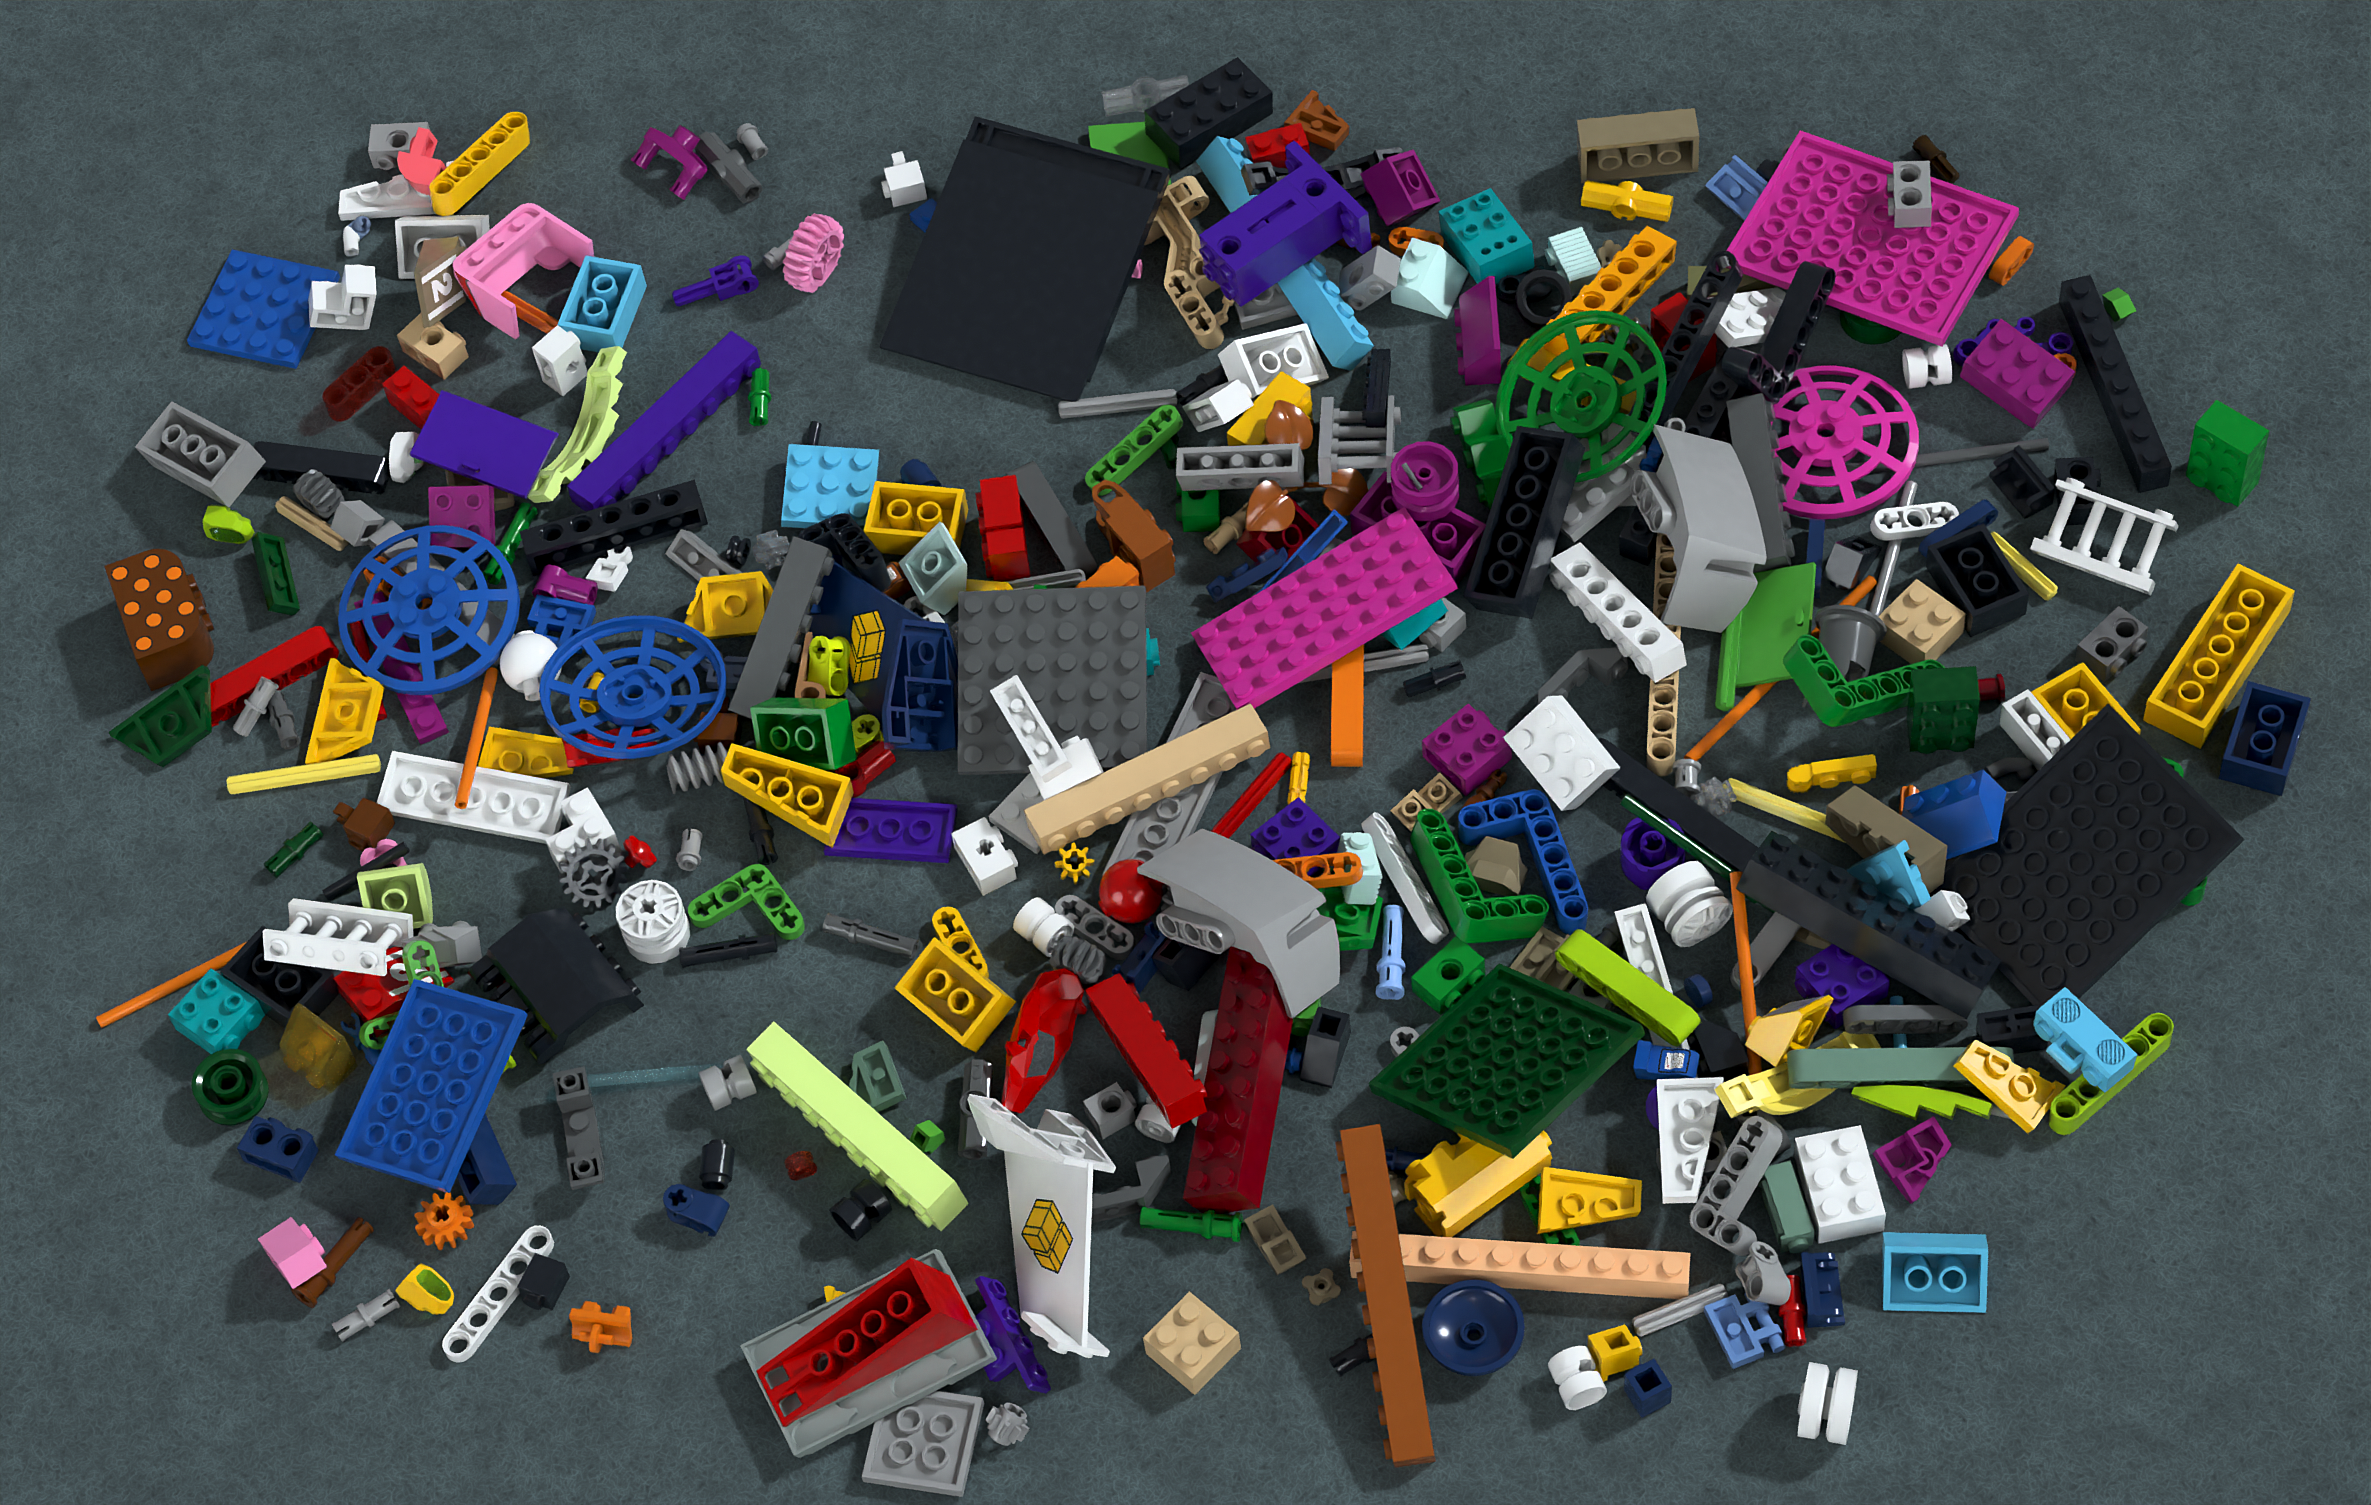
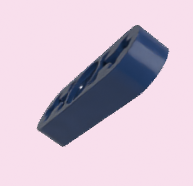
M1988 500L1978 502L1925 537L1919 545V552L1927 559L1928 546L1983 523L1986 527L1996 520L1998 510Z
M1810 518L1806 563L1814 562L1816 564L1814 599H1820L1825 519Z

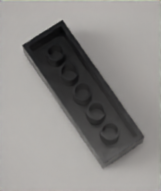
M1517 426L1463 595L1477 610L1529 619L1533 618L1586 449L1573 434Z

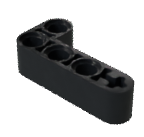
M846 513L834 515L799 533L798 538L829 548L832 555H841L843 563L853 574L881 592L891 585V579L882 554L851 515Z

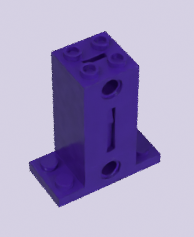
M1295 141L1285 146L1287 159L1285 164L1288 169L1286 177L1199 235L1201 245L1199 252L1204 264L1202 267L1203 273L1211 282L1215 281L1220 286L1227 299H1233L1240 307L1342 238L1351 248L1355 247L1362 255L1372 249L1368 212Z

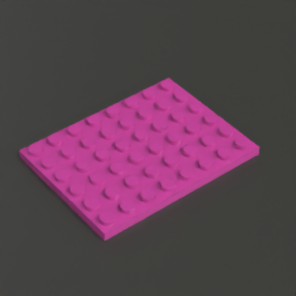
M1800 130L1726 251L1731 252L1735 256L1743 274L1786 290L1789 289L1798 267L1804 261L1832 268L1835 270L1836 279L1826 302L1827 305L1943 347L2018 218L2019 208L1930 176L1931 227L1894 228V216H1888V198H1893V192H1887V174H1893V163Z

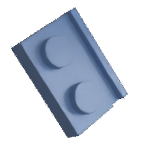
M1734 155L1732 157L1733 160L1728 165L1725 164L1705 186L1714 196L1745 221L1768 182L1738 156Z

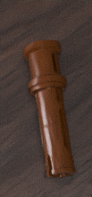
M357 1217L352 1226L323 1258L327 1267L296 1288H291L292 1293L299 1301L310 1308H314L317 1305L318 1297L323 1291L335 1284L337 1272L366 1238L373 1233L374 1229L367 1221L362 1224L364 1219Z

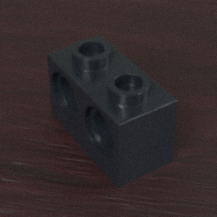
M2093 457L2055 459L2054 484H2056L2057 479L2066 482L2067 478H2079L2080 480L2078 481L2085 484L2084 489L2098 493L2097 487L2101 486V473L2099 468L2095 469ZM2055 485L2057 506L2059 508L2065 492L2058 490ZM2076 497L2065 526L2086 525L2094 502Z

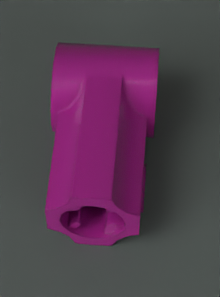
M546 565L537 580L532 595L535 598L538 594L593 605L597 598L598 586L596 582L569 576L560 567Z

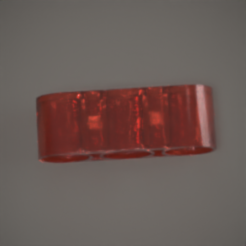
M383 346L371 348L324 390L322 398L332 420L342 422L351 418L383 389L382 383L397 372L388 348Z

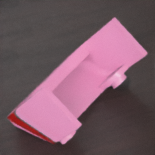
M526 203L518 206L456 257L453 261V272L456 280L479 315L516 340L519 337L516 306L500 294L536 264L548 270H558L571 261L581 268L585 255L594 257L593 242L540 206Z

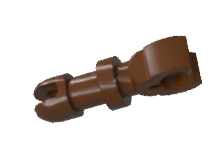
M1500 769L1494 770L1488 777L1487 783L1477 788V795L1470 797L1463 807L1494 799L1496 790L1498 788L1501 789L1507 781V773L1503 772L1501 774Z

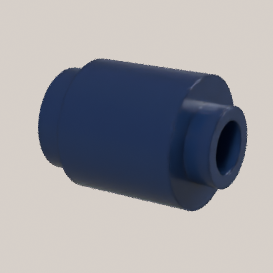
M918 459L906 462L900 470L903 484L941 487V483L927 464Z

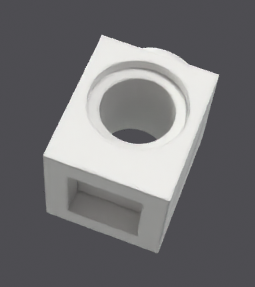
M1941 890L1933 895L1924 905L1914 909V911L1922 915L1931 917L1936 923L1950 931L1956 930L1971 920L1965 911L1967 910V905L1964 899L1958 893Z

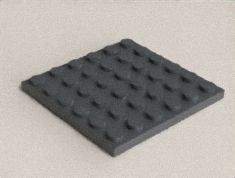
M1145 586L958 592L959 775L1031 773L1028 766L1033 764L990 692V690L1015 675L1019 677L1061 749H1063L1061 743L1075 736H1078L1080 740L1087 738L1103 771H1108L1147 752Z

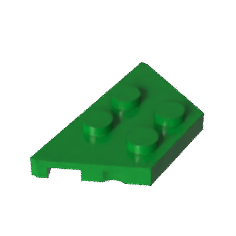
M1329 867L1331 875H1333L1334 870L1333 868ZM1342 886L1319 888L1326 902L1319 906L1317 910L1320 915L1334 919L1339 940V951L1373 948L1383 898L1378 896L1376 903L1373 905L1347 904L1344 902Z

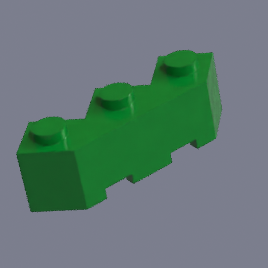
M1488 399L1452 408L1454 417H1450V423L1454 435H1459L1464 448L1462 455L1467 469L1471 468L1477 484L1475 485V491L1479 503L1484 502V505L1491 509L1509 450L1506 437L1503 434H1498L1493 403Z

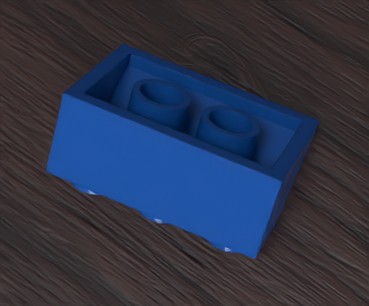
M1980 770L1905 797L1902 816L1946 844L1947 860L1998 841L2006 791L1984 770Z

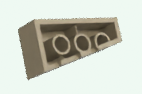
M1856 785L1827 805L1825 825L1863 859L1905 840L1910 848L1904 853L1909 867L1912 864L1917 865L1922 882L1926 886L1928 893H1931L1943 884L1947 855L1946 844Z

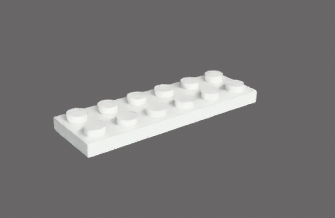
M396 751L391 753L377 803L389 808L394 816L547 844L545 839L559 832L564 815L560 801L569 797L571 791L569 783L476 766L467 807L459 809L455 806V800L464 764Z

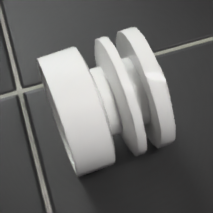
M1698 861L1680 864L1666 872L1652 885L1646 896L1648 906L1655 916L1664 922L1665 930L1671 934L1675 944L1680 947H1691L1715 934L1727 923L1733 912V906L1730 901L1724 897L1722 890L1714 885V879L1704 865Z
M648 880L630 886L620 896L616 905V919L630 954L640 961L651 964L666 962L679 955V948H685L690 938V924L676 889L665 882Z

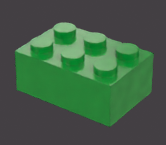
M2216 400L2195 424L2186 477L2195 486L2205 487L2215 493L2222 502H2230L2238 507L2259 483L2270 430Z
M770 698L750 707L757 751L821 770H836L857 760L848 699Z

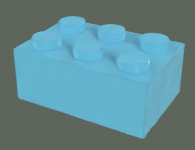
M585 255L557 324L566 332L572 331L581 342L580 349L599 352L601 348L623 347L647 287L641 265Z

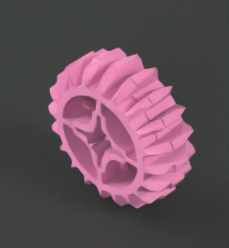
M814 213L811 216H807L804 222L799 223V228L794 231L792 239L789 240L790 244L788 249L785 250L786 257L783 260L785 264L783 267L784 280L789 285H792L793 288L799 291L814 293L818 286L823 285L838 265V259L842 256L840 254L841 249L844 247L842 243L844 239L843 228L839 225V222L829 216Z

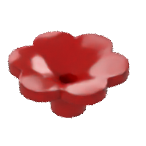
M631 835L623 842V847L629 854L624 861L629 867L634 868L638 863H641L644 867L650 868L657 861L656 856L651 852L650 846L643 841H639L635 836Z

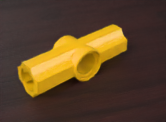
M1587 180L1583 187L1581 206L1611 211L1614 217L1619 219L1627 217V220H1633L1638 216L1668 222L1673 206V196L1643 191L1640 185L1631 181H1624L1616 186Z

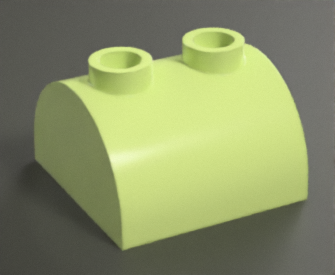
M423 863L358 872L357 880L363 908L412 914L413 929L421 928L424 924L433 922L431 889Z

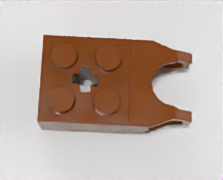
M1103 480L1093 486L1092 497L1098 509L1096 511L1098 528L1109 541L1110 553L1114 557L1118 556L1125 563L1130 562L1138 570L1139 586H1145L1147 593L1174 576V563L1176 559L1172 552L1173 540L1165 529L1160 530L1152 513L1148 509L1143 510L1129 493L1115 482ZM1104 489H1111L1115 492L1116 496L1111 502H1104L1098 497L1099 492Z

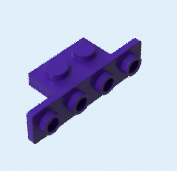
M979 1276L975 1279V1282L987 1307L978 1313L975 1318L997 1357L996 1361L983 1367L989 1380L998 1382L1018 1367L1029 1390L1046 1394L1051 1390L1047 1381V1372L1038 1363L1033 1353L1034 1346L1031 1340L1024 1335L1019 1325L1020 1318L1017 1312L1011 1308L1006 1298L1007 1292L1005 1287L996 1279Z

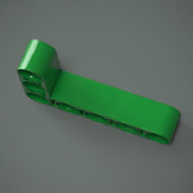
M1808 634L1800 636L1783 658L1785 668L1818 718L1824 724L1831 727H1838L1908 706L1911 670L1945 668L1940 662L1928 659L1847 682L1821 642Z
M1423 809L1418 812L1410 836V842L1457 938L1466 943L1533 938L1543 926L1549 909L1546 900L1531 894L1484 899L1444 816L1433 809Z

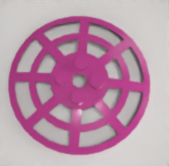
M1814 366L1796 370L1791 381L1798 379L1801 386L1784 394L1782 398H1779L1781 400L1777 404H1773L1775 418L1790 422L1789 435L1778 438L1779 448L1775 449V456L1779 457L1776 451L1791 446L1793 452L1800 458L1795 469L1791 468L1781 459L1783 475L1789 478L1785 486L1787 502L1782 503L1783 511H1788V513L1799 517L1812 519H1838L1871 510L1888 500L1909 478L1919 451V430L1915 415L1908 402L1886 381L1855 368ZM1841 375L1857 379L1852 385L1840 382L1813 383L1810 376ZM1871 383L1881 388L1897 401L1902 407L1903 412H1885L1881 404L1864 391L1865 387ZM1833 389L1845 391V393L1838 402L1831 400L1821 401L1817 390ZM1805 393L1809 404L1802 407L1798 412L1782 408L1793 398ZM1859 397L1868 403L1876 414L1859 416L1850 406ZM1908 423L1909 446L1903 462L1887 453L1891 440L1890 424ZM1881 425V439L1878 447L1863 440V427ZM1822 430H1830L1834 433L1830 437L1818 435ZM1858 451L1871 457L1862 466L1847 472L1845 462L1853 458ZM1880 463L1895 472L1892 478L1880 488L1856 499L1851 482L1868 475ZM1814 465L1833 467L1835 476L1820 477L1806 473L1810 466ZM1800 484L1815 487L1839 486L1843 502L1836 504H1814L1801 502L1793 498Z

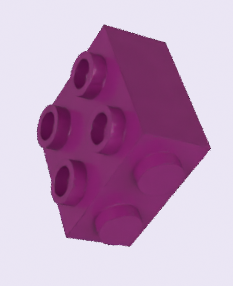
M489 485L428 487L429 526L446 525L460 527L477 533L495 546L494 487ZM447 533L431 534L430 546H444L455 550L457 548L470 549L476 544L470 538Z
M1470 704L1465 705L1422 740L1423 758L1465 796L1487 780L1494 770L1500 769L1512 759V748L1503 738L1507 733L1502 729L1497 730L1490 723L1489 718L1481 710L1476 711Z

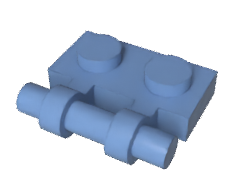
M1746 1293L1744 1295L1748 1303L1740 1305L1734 1294L1704 1306V1313L1732 1369L1763 1358L1764 1350L1761 1346L1763 1343H1769L1773 1353H1778L1785 1349L1781 1339L1783 1333L1779 1325L1773 1323L1768 1313L1770 1309L1768 1304L1751 1301L1746 1296ZM1756 1317L1761 1329L1754 1331L1748 1318Z

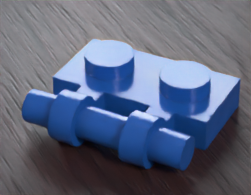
M537 594L527 621L529 626L536 627L534 633L549 638L559 648L567 639L592 625L596 609L594 605ZM549 630L562 632L560 638L547 635ZM583 648L580 649L579 651H577L576 653H577V654H581L582 651H583Z

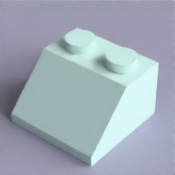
M1412 238L1400 261L1397 286L1391 290V303L1447 319L1468 276V271L1441 246Z

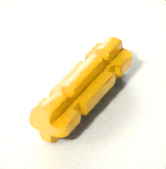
M1295 752L1293 754L1288 805L1298 797L1305 803L1310 756L1306 752Z

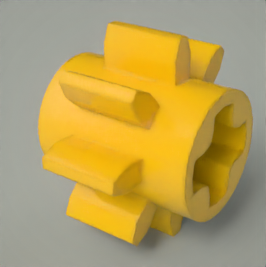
M1072 843L1071 849L1067 852L1064 849H1059V854L1063 861H1056L1055 868L1063 869L1061 880L1068 876L1073 878L1074 884H1077L1078 877L1081 875L1089 879L1090 873L1086 866H1093L1094 859L1086 858L1088 847L1081 851L1076 849L1075 843ZM1073 857L1077 858V862L1080 863L1076 870L1072 869L1071 864H1069Z

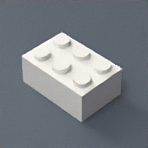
M1562 695L1547 696L1503 737L1561 811L1573 810L1579 807L1620 769L1619 765Z
M1861 1125L1795 1138L1794 1158L1818 1244L1884 1231L1886 1213Z

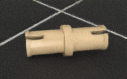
M1248 502L1231 517H1225L1221 521V526L1204 538V544L1210 552L1213 551L1214 554H1217L1232 539L1236 540L1241 537L1243 530L1246 528L1245 517Z

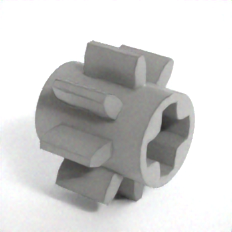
M1005 1403L1004 1406L1000 1405L999 1408L993 1406L986 1418V1421L989 1423L987 1427L989 1429V1436L997 1443L1009 1446L1011 1443L1014 1444L1016 1440L1022 1442L1030 1429L1026 1426L1027 1415L1025 1411L1012 1403Z

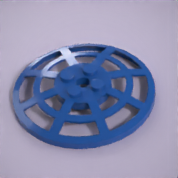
M446 525L422 526L406 530L376 546L361 560L352 572L344 587L339 604L338 623L340 637L347 654L357 669L366 677L369 676L380 682L385 689L410 695H434L451 691L483 674L497 661L504 647L511 640L519 617L520 595L518 583L510 564L501 551L489 540L475 532ZM447 533L470 538L476 544L463 554L449 547L430 546L431 534ZM418 536L417 548L398 554L385 565L375 560L381 553L395 544ZM488 551L501 567L507 589H488L485 577L474 560ZM430 554L445 555L455 559L445 571L429 568ZM417 556V570L409 572L403 577L391 570L401 562ZM467 567L474 576L478 589L460 591L454 578ZM365 569L371 571L375 576L366 590L363 607L346 612L350 594L358 578ZM382 579L393 586L388 601L372 604L375 591ZM425 598L433 599L432 605L424 610L418 609L420 601ZM489 601L507 602V611L503 625L497 637L489 646L476 634L485 620ZM478 602L476 614L471 624L467 627L458 620L462 612L463 603ZM389 613L395 625L383 639L376 631L372 617ZM363 620L367 634L378 647L368 663L360 657L354 648L348 633L347 624ZM449 630L459 636L449 645L433 651V638L439 637ZM404 634L407 637L419 640L420 653L406 652L394 646ZM467 644L481 655L475 662L461 671L436 679L434 661L453 655ZM388 655L403 662L421 663L423 681L398 680L386 676L377 670Z
M626 616L596 623L567 639L546 663L541 676L539 692L542 711L548 724L568 744L596 756L615 759H636L671 751L702 733L712 723L722 707L726 696L727 679L724 662L719 651L698 630L682 622L664 617ZM643 631L641 647L621 648L603 655L594 643V641L618 633ZM655 633H666L681 638L698 649L683 660L669 651L653 648ZM583 648L592 662L580 671L573 684L554 680L563 664L574 653ZM638 657L637 664L626 665L617 669L611 664L621 659ZM707 657L717 676L718 691L700 694L698 678L693 668ZM651 658L665 661L675 666V668L664 674L659 669L650 666ZM597 670H600L605 675L597 690L583 688L586 681ZM685 676L690 685V695L672 696L671 684ZM551 691L569 696L570 709L576 720L575 722L559 726L551 709ZM633 693H634V694H637V695H641V696L638 697V698H629V697H628L630 694H633ZM579 699L597 701L600 712L585 718L580 709ZM714 703L708 714L697 725L685 733L678 730L690 719L697 705ZM687 706L683 714L674 723L670 724L663 718L670 707ZM610 721L615 725L621 726L619 735L614 736L596 729L595 726ZM652 724L659 730L646 736L632 737L634 727ZM585 730L588 734L600 740L615 743L613 748L600 747L584 742L570 734ZM666 736L671 739L650 747L627 749L628 745L648 743Z

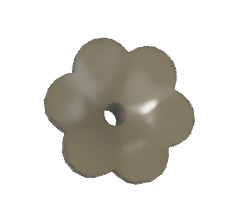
M1606 240L1603 242L1602 247L1598 248L1597 258L1602 268H1606L1612 262L1614 255L1618 251H1623L1619 244H1614L1612 240Z

